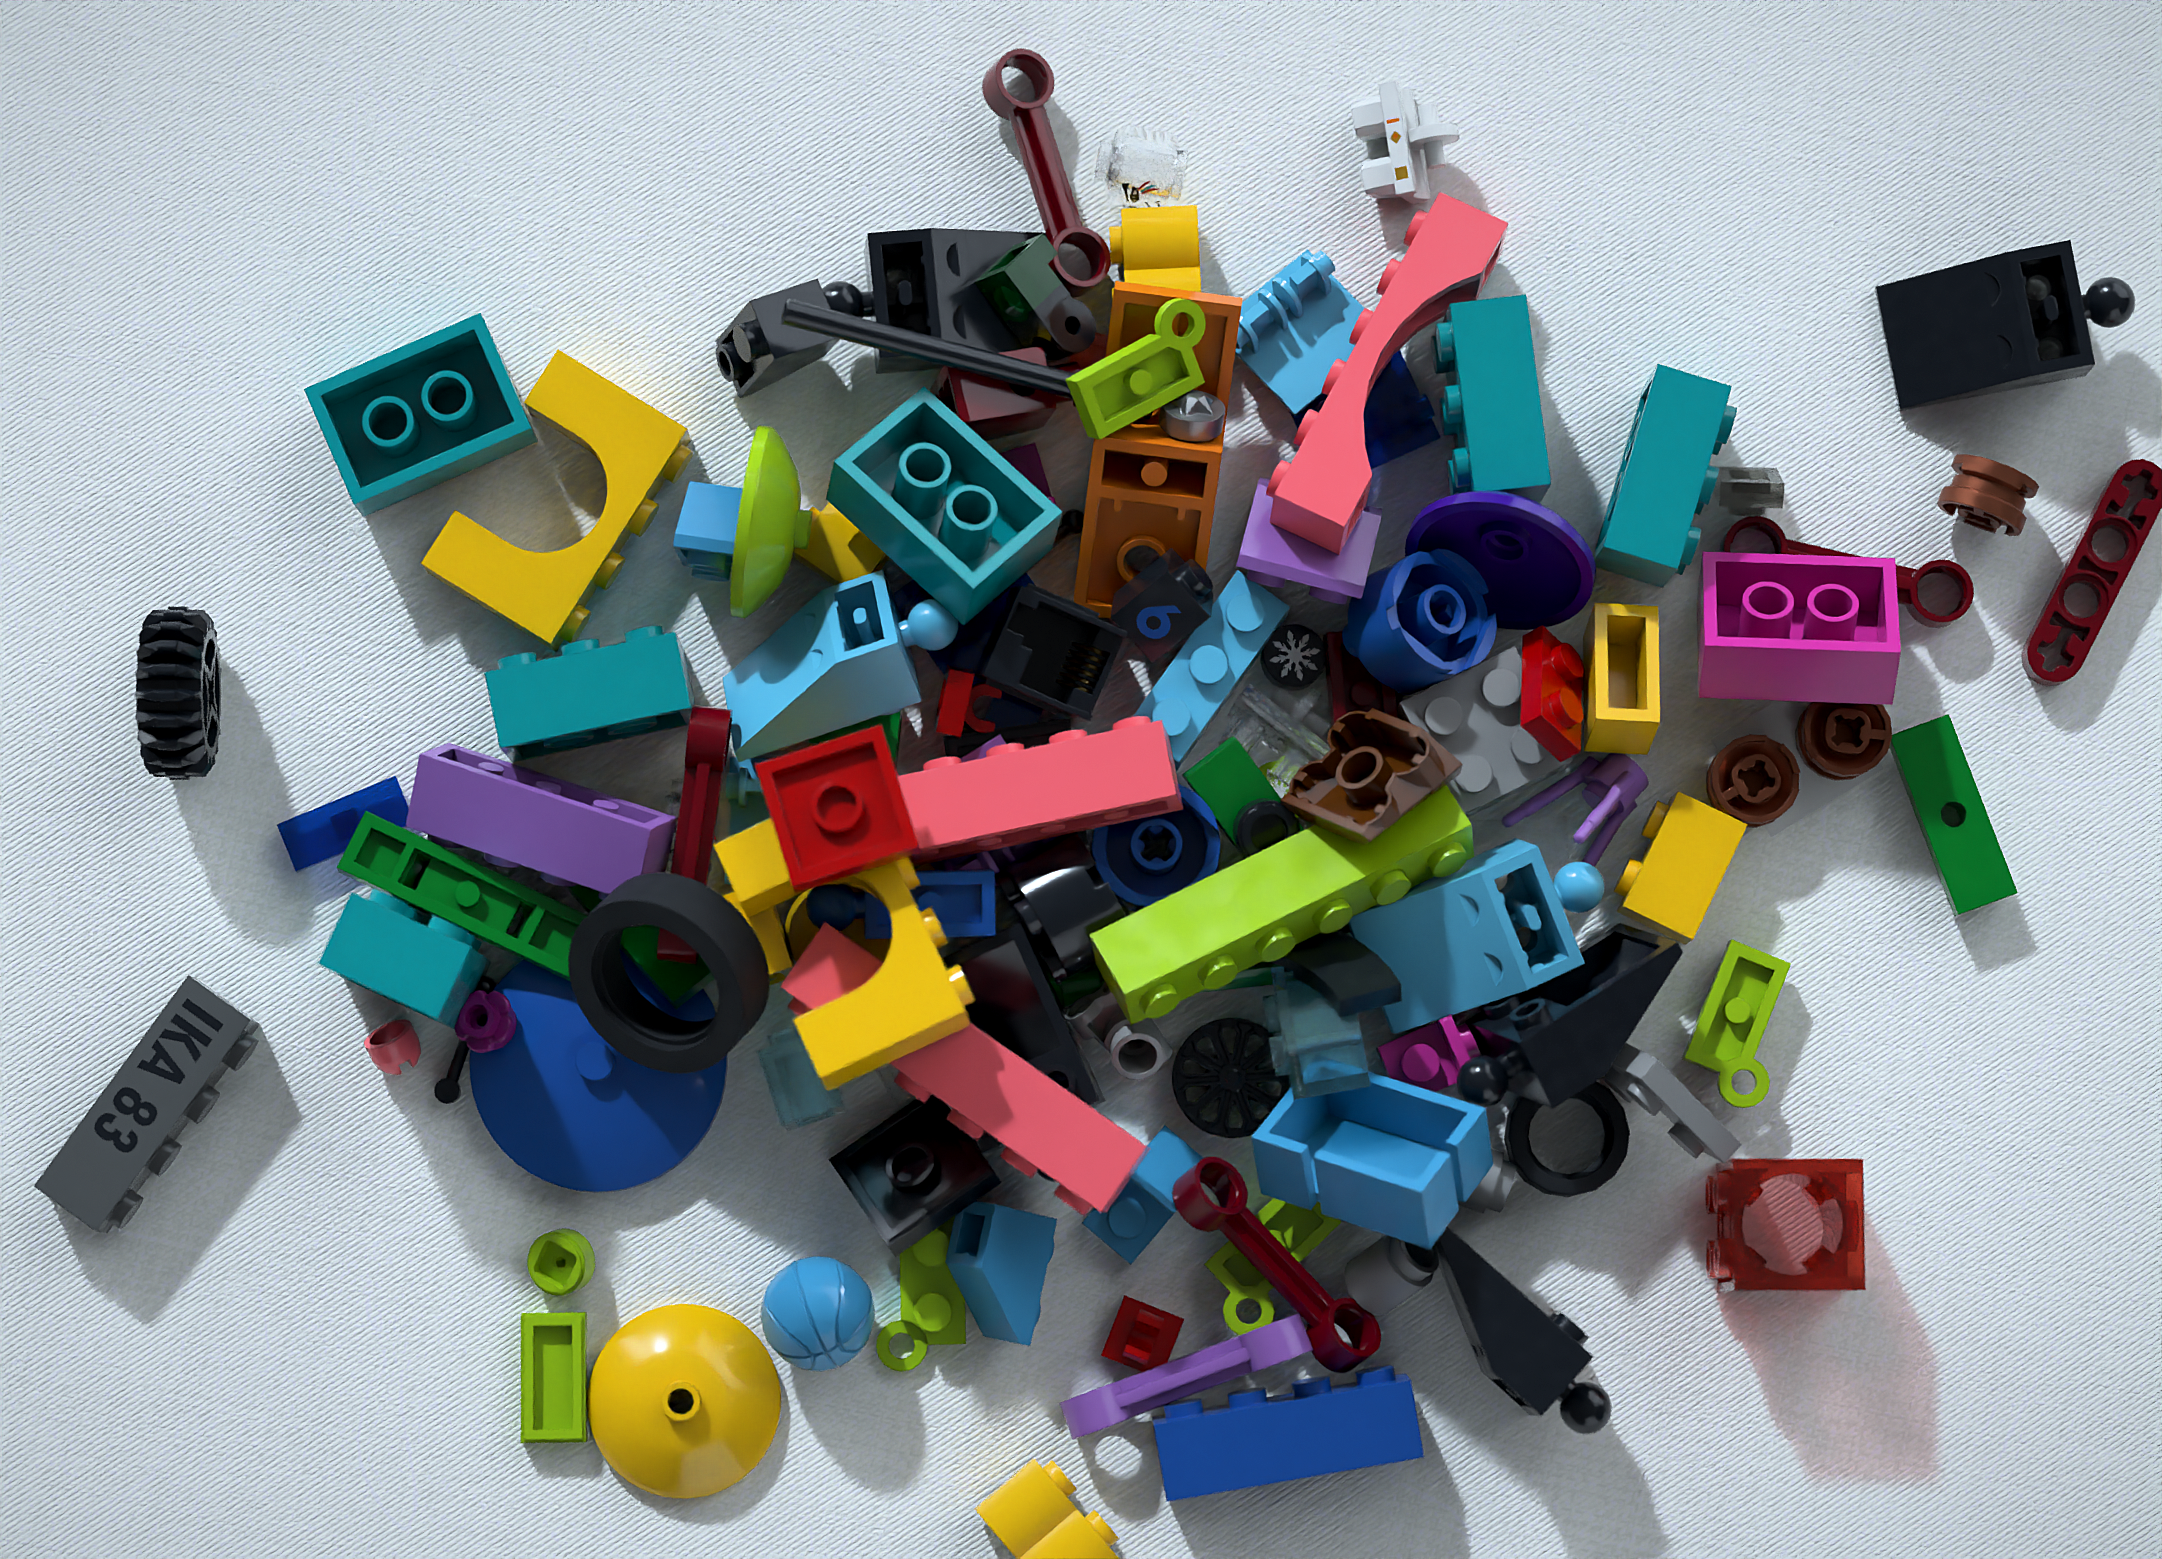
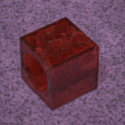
M1730 1159L1725 1164L1722 1162L1716 1163L1715 1175L1706 1176L1705 1206L1707 1214H1716L1717 1238L1716 1240L1707 1241L1706 1272L1708 1279H1717V1292H1852L1866 1290L1863 1159ZM1769 1179L1786 1180L1800 1186L1807 1200L1815 1208H1819L1823 1221L1821 1244L1800 1262L1804 1268L1790 1275L1775 1272L1764 1266L1767 1261L1756 1250L1748 1246L1744 1239L1742 1219L1745 1206L1750 1207L1764 1191L1760 1185Z

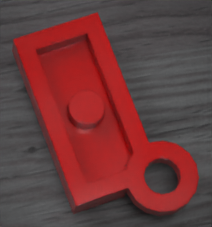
M1541 625L1522 636L1520 726L1561 763L1581 752V722L1584 718L1582 709L1584 666L1573 646L1568 643H1562L1546 627Z

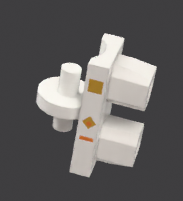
M1397 80L1378 84V96H1373L1351 106L1353 125L1357 138L1365 142L1387 137L1390 155L1362 162L1361 174L1364 191L1372 198L1401 197L1412 204L1431 201L1423 149L1428 169L1446 166L1443 146L1460 139L1458 126L1455 123H1439L1436 104L1429 103L1417 107L1420 121L1419 127L1413 91L1411 89H1400Z

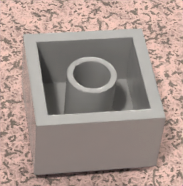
M1515 646L1400 702L1397 707L1398 719L1423 728L1463 764L1460 775L1446 785L1467 818L1565 770L1573 761L1570 757L1560 763L1520 726L1522 659Z

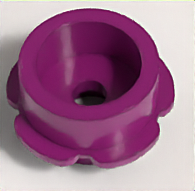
M478 990L469 995L466 1004L460 1011L459 1019L454 1029L458 1039L466 1041L470 1050L485 1053L505 1046L512 1039L516 1030L517 1020L515 1012L505 995L498 991H491L489 994H486L485 991ZM487 1015V1023L484 1026H480V1017Z

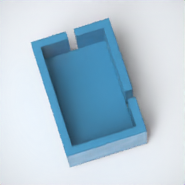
M1316 1056L1251 1137L1261 1194L1309 1210L1319 1202L1322 1214L1427 1249L1433 1246L1458 1213L1457 1200L1466 1202L1493 1166L1486 1108L1320 1056Z

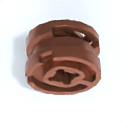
M1957 454L1951 467L1958 474L1953 477L1950 486H1945L1942 489L1937 501L1938 507L1950 516H1954L1956 509H1958V514L1964 517L1963 523L1996 533L1997 528H2000L2002 525L2007 526L2006 535L2019 536L2027 519L2022 513L2026 504L2024 498L2036 496L2039 488L2037 482L2028 475L1997 461L1969 454Z
M1811 702L1800 715L1795 730L1797 750L1804 764L1818 776L1834 781L1852 780L1877 766L1887 754L1892 739L1891 719L1883 704Z
M1749 734L1733 740L1713 758L1706 773V792L1714 809L1748 824L1747 827L1757 828L1772 823L1793 805L1800 791V769L1795 756L1783 743L1780 744L1768 738L1767 735Z

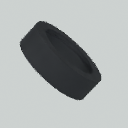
M649 873L623 882L580 923L572 937L569 948L568 970L572 990L579 1007L591 1026L610 1046L625 1057L640 1065L661 1072L693 1073L715 1065L755 1026L762 1016L768 1001L770 990L768 963L762 945L749 922L721 894L696 880L681 875ZM634 925H653L668 930L687 942L704 960L715 980L718 991V1006L715 1017L704 1021H685L668 1015L651 1004L634 986L622 963L620 943L623 930Z

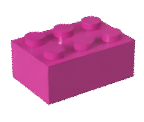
M1702 551L1696 603L1699 698L1893 705L1901 654L1895 558Z

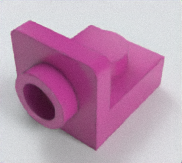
M1451 1015L1445 1016L1432 1024L1376 1048L1389 1078L1433 1092H1438L1456 1084L1461 1066L1467 1060L1481 1056L1468 1025L1464 1023L1456 1027Z

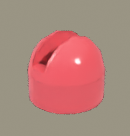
M406 1019L395 1020L382 1025L374 1030L364 1041V1046L373 1063L379 1070L387 1074H402L399 1065L406 1061L411 1067L417 1065L421 1054L419 1038L411 1022Z

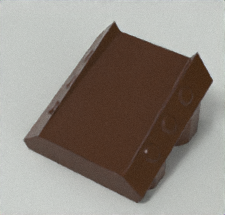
M1373 708L1368 713L1363 711L1348 712L1339 717L1328 732L1327 742L1331 750L1321 760L1309 762L1298 770L1290 781L1289 792L1280 800V804L1300 819L1364 846L1460 775L1463 764L1421 727Z

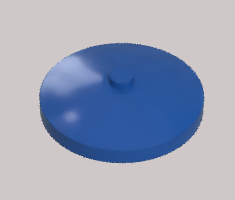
M620 949L622 963L630 980L637 990L655 1007L668 1015L685 1021H704L715 1017L716 1009L704 989H701L676 1010ZM522 960L513 967L494 988L493 991L500 992L509 1000L516 1015V1030L512 1039L499 1049L485 1053L470 1050V1081L476 1107L485 1127L503 1152L520 1167L546 1182L563 1188L593 1193L615 1192L641 1186L663 1176L684 1161L704 1139L717 1117L723 1100L728 1071L727 1055L715 1065L693 1073L661 1072L640 1065L619 1053L596 1032L579 1007L570 981L525 960ZM487 1015L480 1017V1026H484L487 1023Z

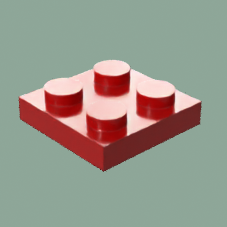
M881 725L755 764L790 882L795 893L922 853Z

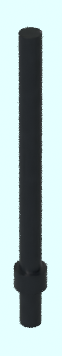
M787 299L781 317V324L1073 399L1065 379L1075 373ZM1153 411L1146 414L1142 418L1150 419Z

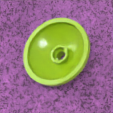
M760 425L757 427L747 462L731 571L730 613L732 617L746 618L756 612L782 584L791 565L794 549H807L809 544L813 512L800 509L801 489L798 470L783 439L773 427Z

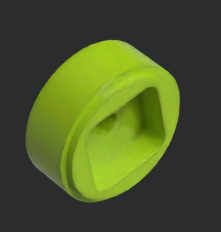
M567 1228L557 1229L539 1236L533 1242L527 1258L528 1271L533 1282L543 1292L554 1296L566 1295L582 1289L591 1280L595 1270L594 1251L589 1241L579 1232Z

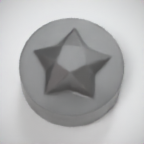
M1191 390L1161 406L1159 425L1168 435L1181 441L1195 443L1210 441L1222 432L1225 406L1214 395L1199 390Z

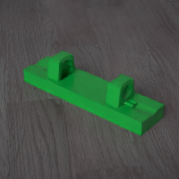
M365 811L337 866L339 873L397 898L430 916L438 917L468 931V934L570 981L568 970L570 944L576 929L588 915ZM520 906H522L519 924L516 930L509 935L507 932Z

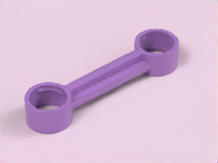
M1300 1313L1070 1398L1059 1404L1071 1437L1076 1439L1163 1405L1312 1351L1313 1348Z

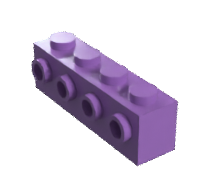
M446 743L419 755L405 827L428 834L427 840L445 848L457 849L466 846L484 852V859L494 865L511 868L523 865L541 871V878L551 884L567 887L580 884L598 890V897L604 900L616 887L633 877L649 873H666L677 817L452 743Z

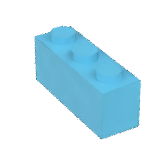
M1237 570L1212 605L1211 617L1194 630L1133 715V717H1149L1151 722L1162 720L1170 738L1176 771L1257 660L1268 640L1287 618L1290 606L1256 582L1247 579V576Z

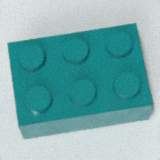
M1526 295L1450 303L1443 322L1436 324V336H1431V351L1435 374L1446 373L1447 386H1444V398H1439L1442 432L1444 436L1454 435L1456 448L1452 450V460L1447 461L1450 494L1455 495L1469 491H1499L1519 495L1541 503L1551 486V477Z
M481 313L304 388L351 500L363 517L538 442L493 336Z
M1657 364L1643 387L1594 550L1593 557L1596 568L1663 588L1674 573L1682 575L1686 565L1690 566L1701 534L1700 528L1691 526L1694 514L1700 515L1704 504H1709L1719 473V468L1709 465L1712 454H1719L1722 443H1727L1737 412V407L1727 405L1732 386Z
M925 386L834 460L826 496L828 502L963 625L1052 550L1063 513L1062 510Z
M648 626L626 632L624 634L626 642L600 647L599 639H588L562 646L563 656L537 661L536 653L529 652L499 659V669L484 672L500 749L514 763L688 726L695 700L684 648L676 632L664 634L662 626Z
M373 888L368 899L351 892L318 965L345 980L454 1029L462 1007L466 1004L469 995L476 991L481 978L486 975L491 964L490 960L478 952L482 942L468 934V931L435 916H432L428 927L421 924L424 916L416 912L417 910L409 907V904Z

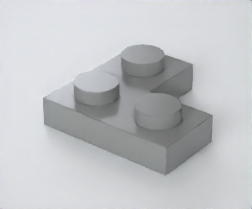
M1627 1043L1606 1075L1602 1077L1627 1102L1630 1103L1634 1099L1653 1116L1661 1111L1674 1124L1668 1131L1670 1137L1694 1158H1697L1704 1152L1725 1164L1742 1145L1658 1059Z

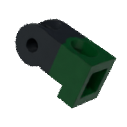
M1041 234L1012 246L974 283L1025 349L1041 347L1045 354L1046 363H1050L1078 354L1089 348L1095 339L1096 324L1090 309L1083 302L1070 297L1068 290L1048 265L1058 252L1046 236Z

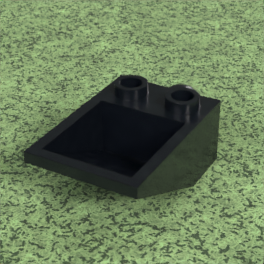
M943 228L867 233L864 257L868 292H861L853 284L844 281L829 283L822 290L830 309L860 318L870 317L871 321L994 353L1025 349L974 282L1012 246L1041 234L1046 236V233ZM893 270H902L908 274L910 283L903 280L899 283L897 289L888 283L886 276ZM874 348L876 374L943 368L941 365Z
M2071 240L2009 251L1875 287L1899 411L2086 376L2095 365L2087 319L2101 327L2113 328L2124 324L2132 316L2135 309V295L2132 288L2125 281L2116 277H2105L2095 281L2088 288L2086 294L2081 295ZM2039 280L2043 282L2047 287V296L2042 300L2031 299L2025 290L2028 281ZM2042 341L2054 342L2060 351L2059 358L2043 360L2038 355L2039 343Z
M1021 922L996 933V936H989L941 958L946 970L959 965L975 1000L963 1006L969 1021L1046 1076L1054 1071L1063 1072L1069 1081L1067 1090L1089 1106L1093 1107L1106 1101L1071 1024L1065 1017L1066 1013ZM986 1131L979 1141L976 1140L981 1153H991L1006 1146ZM1037 1170V1173L1042 1178L1051 1182H1057L1042 1170Z
M1619 923L1579 948L1585 964L1529 990L1482 1005L1483 1011L1465 1021L1482 1056L1473 1057L1461 1066L1456 1080L1460 1096L1468 1103L1486 1108L1500 1102L1508 1090L1554 1109L1605 1076L1683 954L1679 943Z
M1447 1226L1434 1243L1439 1255V1268L1481 1372L1529 1415L1542 1416L1557 1399L1560 1402L1561 1417L1571 1430L1580 1434H1592L1601 1430L1608 1423L1612 1413L1609 1395L1602 1387L1595 1383H1577L1574 1381L1594 1357L1582 1347L1589 1339L1586 1333L1561 1312L1558 1315L1553 1313L1550 1317L1546 1315Z

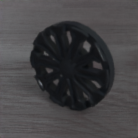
M1223 1018L1201 1026L1184 1041L1174 1061L1172 1087L1180 1110L1197 1128L1216 1137L1229 1139L1244 1138L1256 1132L1292 1087V1067L1284 1046L1268 1029L1248 1019ZM1235 1028L1237 1032L1232 1053H1229L1223 1039V1029ZM1256 1034L1261 1037L1263 1045L1250 1056L1245 1057L1249 1036ZM1203 1037L1210 1039L1217 1056L1216 1059L1197 1048V1043ZM1270 1054L1277 1056L1280 1063L1277 1069L1256 1070L1255 1067ZM1193 1060L1208 1071L1201 1074H1186L1183 1071V1065L1185 1061ZM1278 1082L1282 1085L1281 1092L1278 1096H1272L1258 1087L1257 1083ZM1188 1087H1208V1090L1194 1102L1187 1100L1185 1090ZM1249 1097L1267 1107L1268 1113L1262 1119L1254 1116L1248 1101ZM1215 1100L1220 1101L1216 1119L1212 1122L1202 1119V1111ZM1233 1104H1236L1243 1124L1241 1128H1231L1228 1124Z

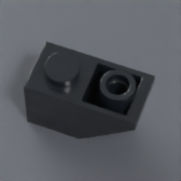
M818 278L750 300L715 341L717 344L716 359L723 377L728 382H733L739 398L751 395L824 357L840 340L781 324L782 312L787 299L831 310Z

